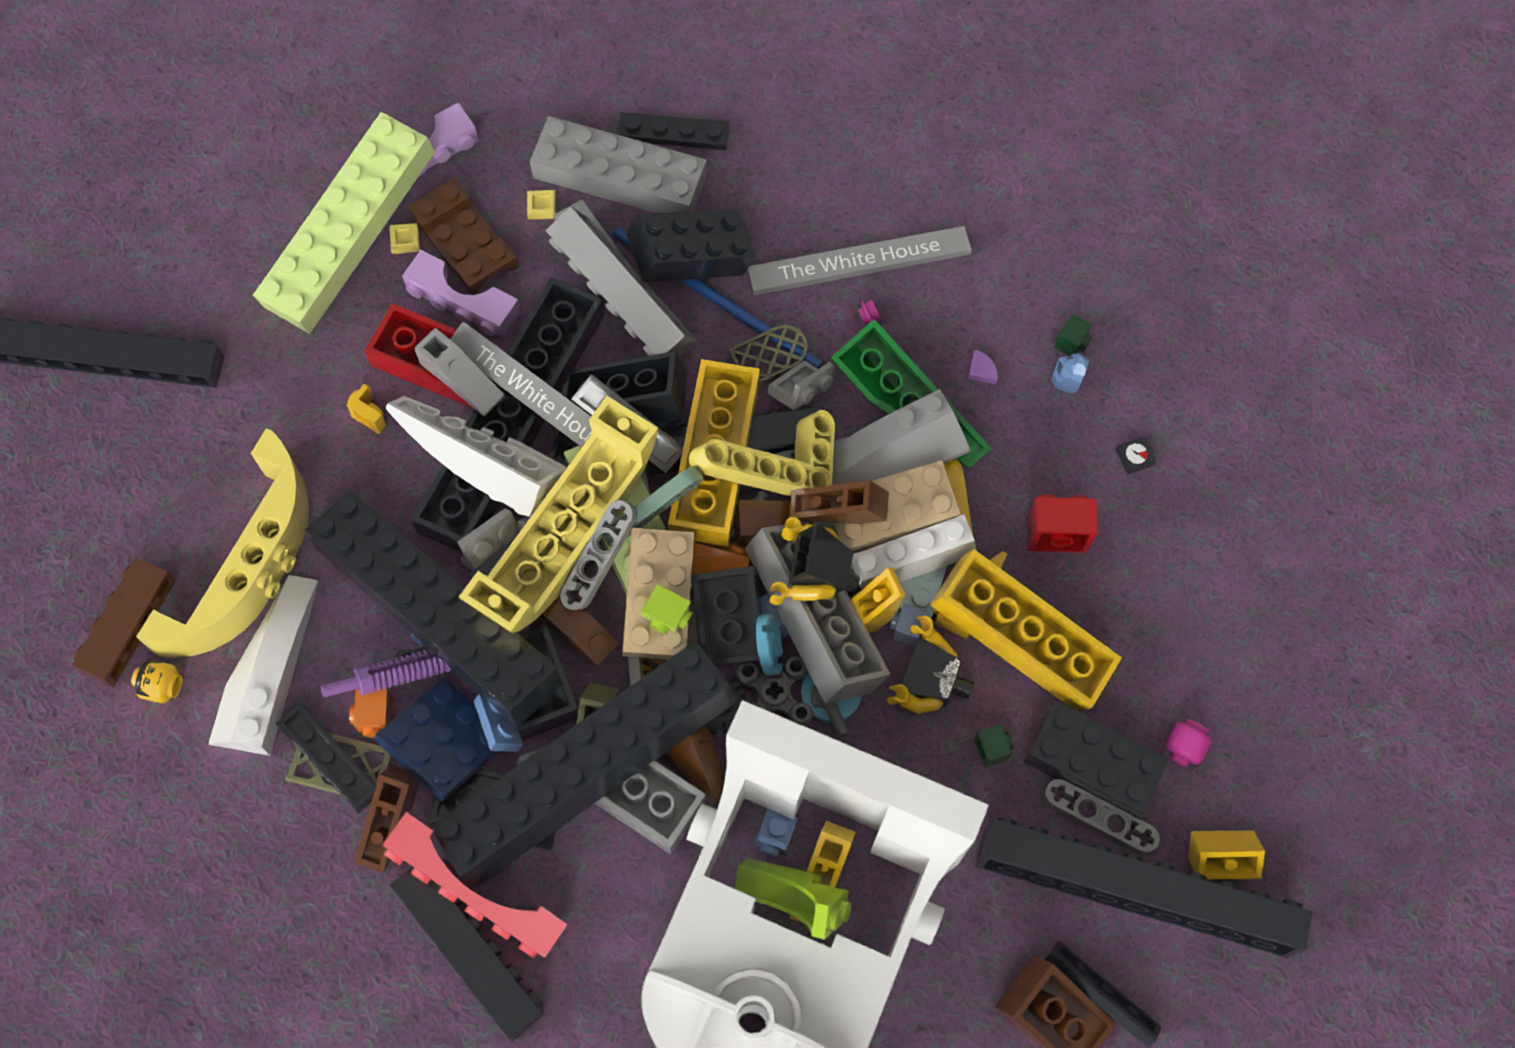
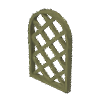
M781 325L730 348L729 352L736 365H739L734 354L743 356L740 366L745 365L747 358L756 361L754 368H758L760 362L770 365L767 374L760 373V377H763L759 381L760 385L790 371L803 362L807 356L808 344L801 330L794 326ZM783 330L781 336L774 334L776 331ZM787 330L797 333L795 340L785 337ZM800 336L803 339L804 343L798 342ZM765 337L763 344L755 342ZM770 337L779 339L777 348L767 346ZM783 341L793 344L790 353L780 350ZM752 345L761 348L758 357L749 354ZM796 345L804 347V353L801 357L793 354ZM747 346L745 353L737 351L738 349ZM765 349L775 352L772 361L762 359ZM778 354L788 357L785 366L775 363ZM791 358L798 360L789 366ZM773 367H777V368H780V369H781V370H779V371H777V372L771 374Z

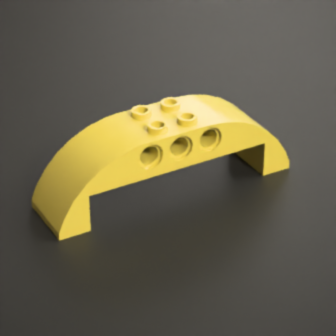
M608 396L605 397L589 419L592 430L591 436L488 576L477 571L459 596L461 600L511 633L518 632L535 621L560 595L563 586L607 507L614 501L628 500L652 453L659 431L658 427ZM617 509L615 514L618 515L621 510Z
M265 429L251 454L264 475L274 479L273 484L187 624L184 625L155 610L151 612L137 638L155 655L165 658L195 656L230 642L245 631L259 616L269 599L275 598L280 590L281 584L279 582L285 572L289 573L293 569L296 562L295 556L303 542L305 529L308 526V492L299 470L281 440L272 430Z

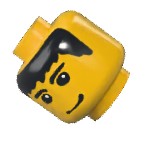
M148 660L141 668L135 669L131 683L135 686V692L139 698L158 703H167L171 698L178 696L182 686V675L179 674L177 667L174 665Z

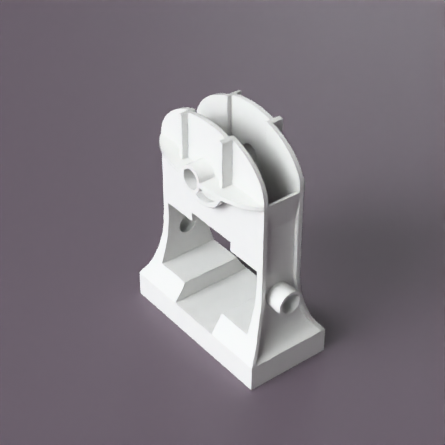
M742 700L726 735V776L718 810L702 803L692 822L687 840L703 846V850L643 985L642 1010L644 1020L656 1047L868 1048L910 939L913 938L931 945L945 908L928 900L938 882L959 864L974 843L988 804ZM744 798L793 820L803 799H806L876 829L878 834L870 853L920 874L889 956L838 934L832 947L829 948L754 915L756 898L708 878ZM747 1014H755L763 1019L766 1028L759 1033H748L741 1028L739 1020Z

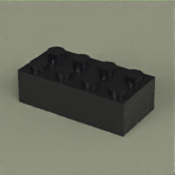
M739 210L638 214L626 234L643 283L741 276L745 274L756 258Z
M676 351L565 371L562 395L590 416L592 415L574 402L572 397L592 374L652 423L683 418L687 374Z
M1055 700L1027 753L1024 763L1055 779L1065 780L1139 819L1145 813L1170 759Z

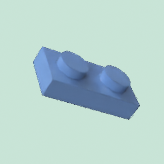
M478 694L474 704L490 751L518 752L523 742L517 727Z

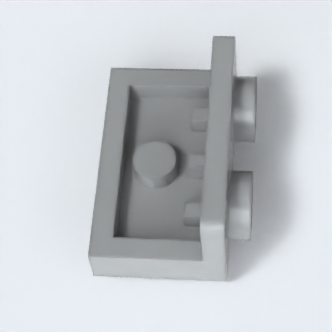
M804 360L770 383L767 393L795 411L803 404L810 403L820 392H825L830 388L833 382L832 373L834 365L828 362L818 369Z
M506 508L458 541V545L464 555L460 558L462 565L474 571L517 537L520 531L517 528L516 520L511 511Z

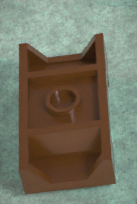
M456 178L451 179L408 205L413 220L418 223L419 228L470 295H476L485 280L503 269L514 271L519 268L516 255L502 237L499 238L472 204L470 196Z

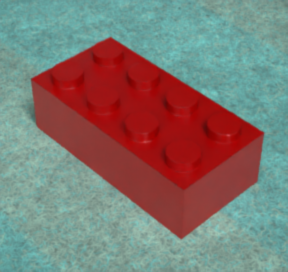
M392 303L365 349L370 365L473 408L422 366L415 351V347L434 328L438 329L449 339L456 332V329Z

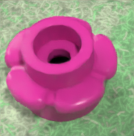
M870 300L866 303L862 301V308L858 309V312L864 324L866 325L874 319L877 322L881 321L873 301Z

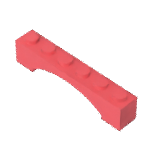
M406 812L382 844V846L387 848L384 855L399 866L403 861L413 866L414 869L411 874L425 884H428L430 879L441 886L438 893L454 903L459 898L468 905L465 911L480 922L485 916L495 923L492 930L506 940L512 935L522 943L518 948L533 959L537 954L545 958L568 924L540 905H537L534 910L513 909L493 903L470 890L450 872L440 859L430 839L433 830Z

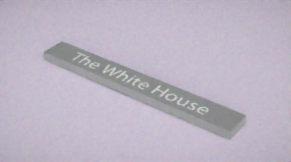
M965 226L752 265L749 266L747 272L754 296L971 254L972 249Z
M462 322L450 340L486 376L583 447L592 434L589 422L591 416L468 324Z

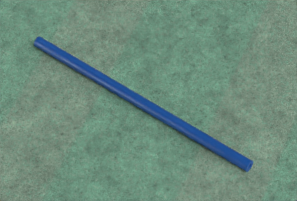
M617 227L612 236L630 247L626 236L627 232ZM699 279L680 280L760 334L772 328ZM778 331L774 332V334L782 335ZM769 338V340L778 345L779 339ZM783 341L781 348L790 353L793 344ZM796 345L793 354L801 357L804 353V348ZM807 351V356L804 360L820 369L824 362Z

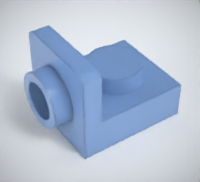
M767 809L755 841V845L760 847L759 851L777 858L778 854L785 856L798 818L795 817L793 820Z

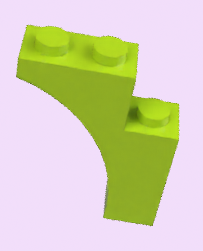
M751 858L738 865L736 890L756 898V902L777 908L796 917L809 928L813 937L825 939L844 922L848 921L851 912V902L847 901L849 891L820 884V874Z

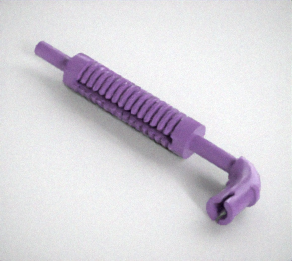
M529 625L521 629L517 633L520 635L525 632H528ZM428 649V652L422 650V653L418 651L416 654L411 653V656L407 654L405 658L400 656L399 659L394 658L393 661L388 659V662L382 661V664L377 662L376 666L371 664L370 667L366 665L355 668V677L321 685L320 687L323 698L358 689L362 696L375 692V689L380 691L381 688L386 689L387 686L389 688H392V685L398 686V683L403 685L404 681L409 683L410 680L412 682L416 679L421 680V677L425 679L427 675L432 677L433 674H443L444 670L449 672L451 668Z

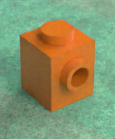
M356 689L355 705L350 706L349 719L350 724H354V727L359 733H362V736L375 738V735L391 722L392 695L388 689H381L380 691L375 689V692L362 696L359 690Z

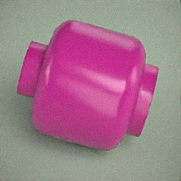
M1187 719L1186 722H1177L1165 743L1166 749L1172 753L1169 759L1185 768L1189 763L1193 765L1201 764L1212 745V739L1208 735L1210 730L1190 719Z

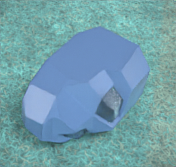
M1081 353L1059 358L1051 377L1054 387L1070 394L1077 392L1090 359Z

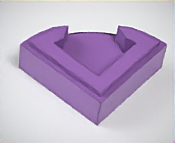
M974 349L968 379L996 385L998 372L991 358L983 352Z

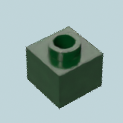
M1072 313L1059 333L1054 348L1068 356L1076 354L1079 350L1084 352L1092 339L1088 335L1092 324Z
M1001 724L978 731L974 737L984 768L1006 761L1012 754L1011 750L1014 747L1011 736L1008 732L1003 731Z

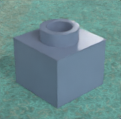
M903 603L901 613L896 612L890 625V629L895 630L893 640L915 646L920 634H913L910 631L911 625H917L921 628V622L916 617L925 616L927 610Z

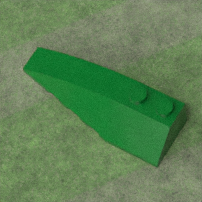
M875 319L831 357L833 362L871 403L888 414L938 390ZM947 400L970 448V452L956 459L968 468H971L992 448Z

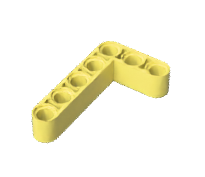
M819 410L799 420L796 426L794 459L719 439H712L694 448L690 452L689 462L691 466L695 465L701 474L791 496L792 490L832 485L835 422L831 414L825 410Z

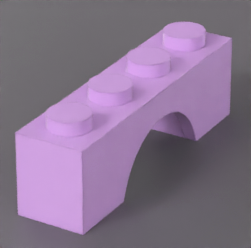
M459 103L434 115L435 129L429 141L435 153L420 175L424 174L431 166L446 162L452 155L461 150L470 149L479 141L474 124Z
M420 250L402 275L407 292L415 298L420 299L423 297L429 300L438 310L445 311L447 309L453 312L456 318L466 324L472 322L478 325L479 329L489 336L495 334L503 338L521 312L518 299L495 287L477 295L458 293L447 284L449 274L445 262Z

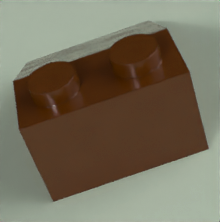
M1033 955L994 1006L1041 1048H1100L1117 1025L1054 964Z

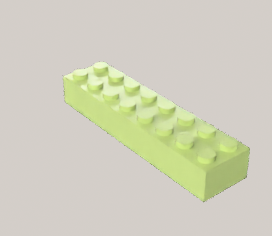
M380 112L253 294L264 308L309 334L312 332L434 155L435 151L428 137Z

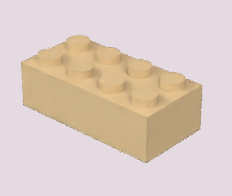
M941 460L872 481L889 492L887 521L865 524H833L840 541L853 554L961 516L943 461Z
M632 528L622 656L670 659L687 647L688 623L684 629L678 627L675 634L668 631L665 635L650 627L651 621L642 617L641 613L656 584L690 601L694 532Z

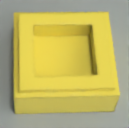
M555 190L527 191L528 219H554L553 215L556 214Z
M418 223L390 225L392 254L420 251Z

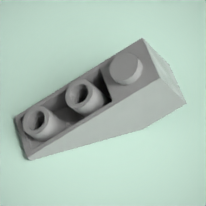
M434 328L415 347L420 364L484 417L505 397L502 391L475 363L438 329Z

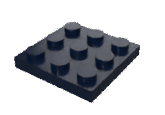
M444 677L375 735V741L442 802L499 752L490 751L475 705Z

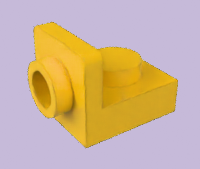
M363 384L359 390H355L350 395L347 404L351 417L380 434L386 427L383 411L375 404L370 403L374 398L370 387Z

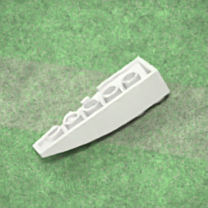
M406 396L387 403L386 410L433 457L456 475L488 494L491 499L503 502L514 508L518 514L531 517L567 468L517 440L509 438L507 442L493 437L494 431L484 427L481 431L474 430L465 426L466 420L456 416H439L440 410Z
M292 575L287 577L226 683L209 740L210 745L271 755L278 726L275 723L282 716L318 588V580Z

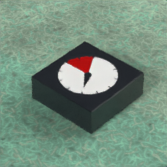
M1144 437L1117 445L1115 449L1127 475L1154 466L1156 463Z

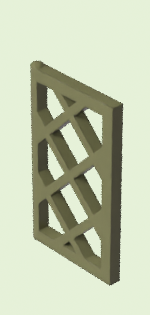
M329 733L338 744L342 743L356 748L357 753L350 757L353 760L360 757L368 771L366 772L367 776L371 777L373 782L377 784L379 774L389 767L392 755L382 746ZM297 748L285 780L340 794L332 785L325 784L324 776L306 756L302 757L303 753ZM370 751L385 754L382 764L374 769L371 768L365 757V754ZM307 761L315 773V776L310 779L295 776L298 766Z

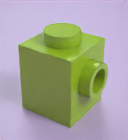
M656 584L642 610L641 616L651 621L650 627L665 635L668 631L675 634L678 627L682 629L686 627L693 613L688 610L691 601Z

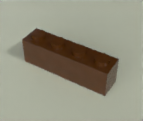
M135 558L133 563L124 570L122 581L117 590L109 595L106 608L101 617L93 622L86 642L77 649L72 666L81 673L114 687L141 642L137 638L138 633L153 610L159 611L176 582L171 574L164 569Z

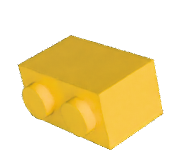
M1254 830L1191 831L1188 860L1195 873L1205 875L1207 877L1206 880L1262 879L1265 850Z

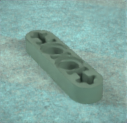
M694 465L685 469L636 505L637 519L632 528L643 527L697 487L704 480L697 467ZM624 514L622 517L618 519L615 525H610L607 528L616 530L618 533H620L621 529L615 527L619 520H626L628 516ZM609 533L603 534L602 536L609 547H612L614 544L612 535Z

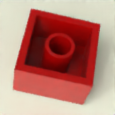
M1044 494L1036 497L1026 518L1027 551L1087 553L1098 534L1096 499H1088L1084 495L1057 498L1054 494Z

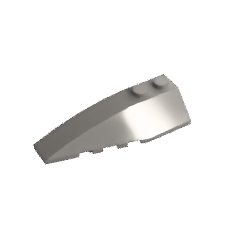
M939 389L884 416L834 446L832 485L868 480L874 481L941 460L943 464H946L970 452L969 445L956 416L941 390Z

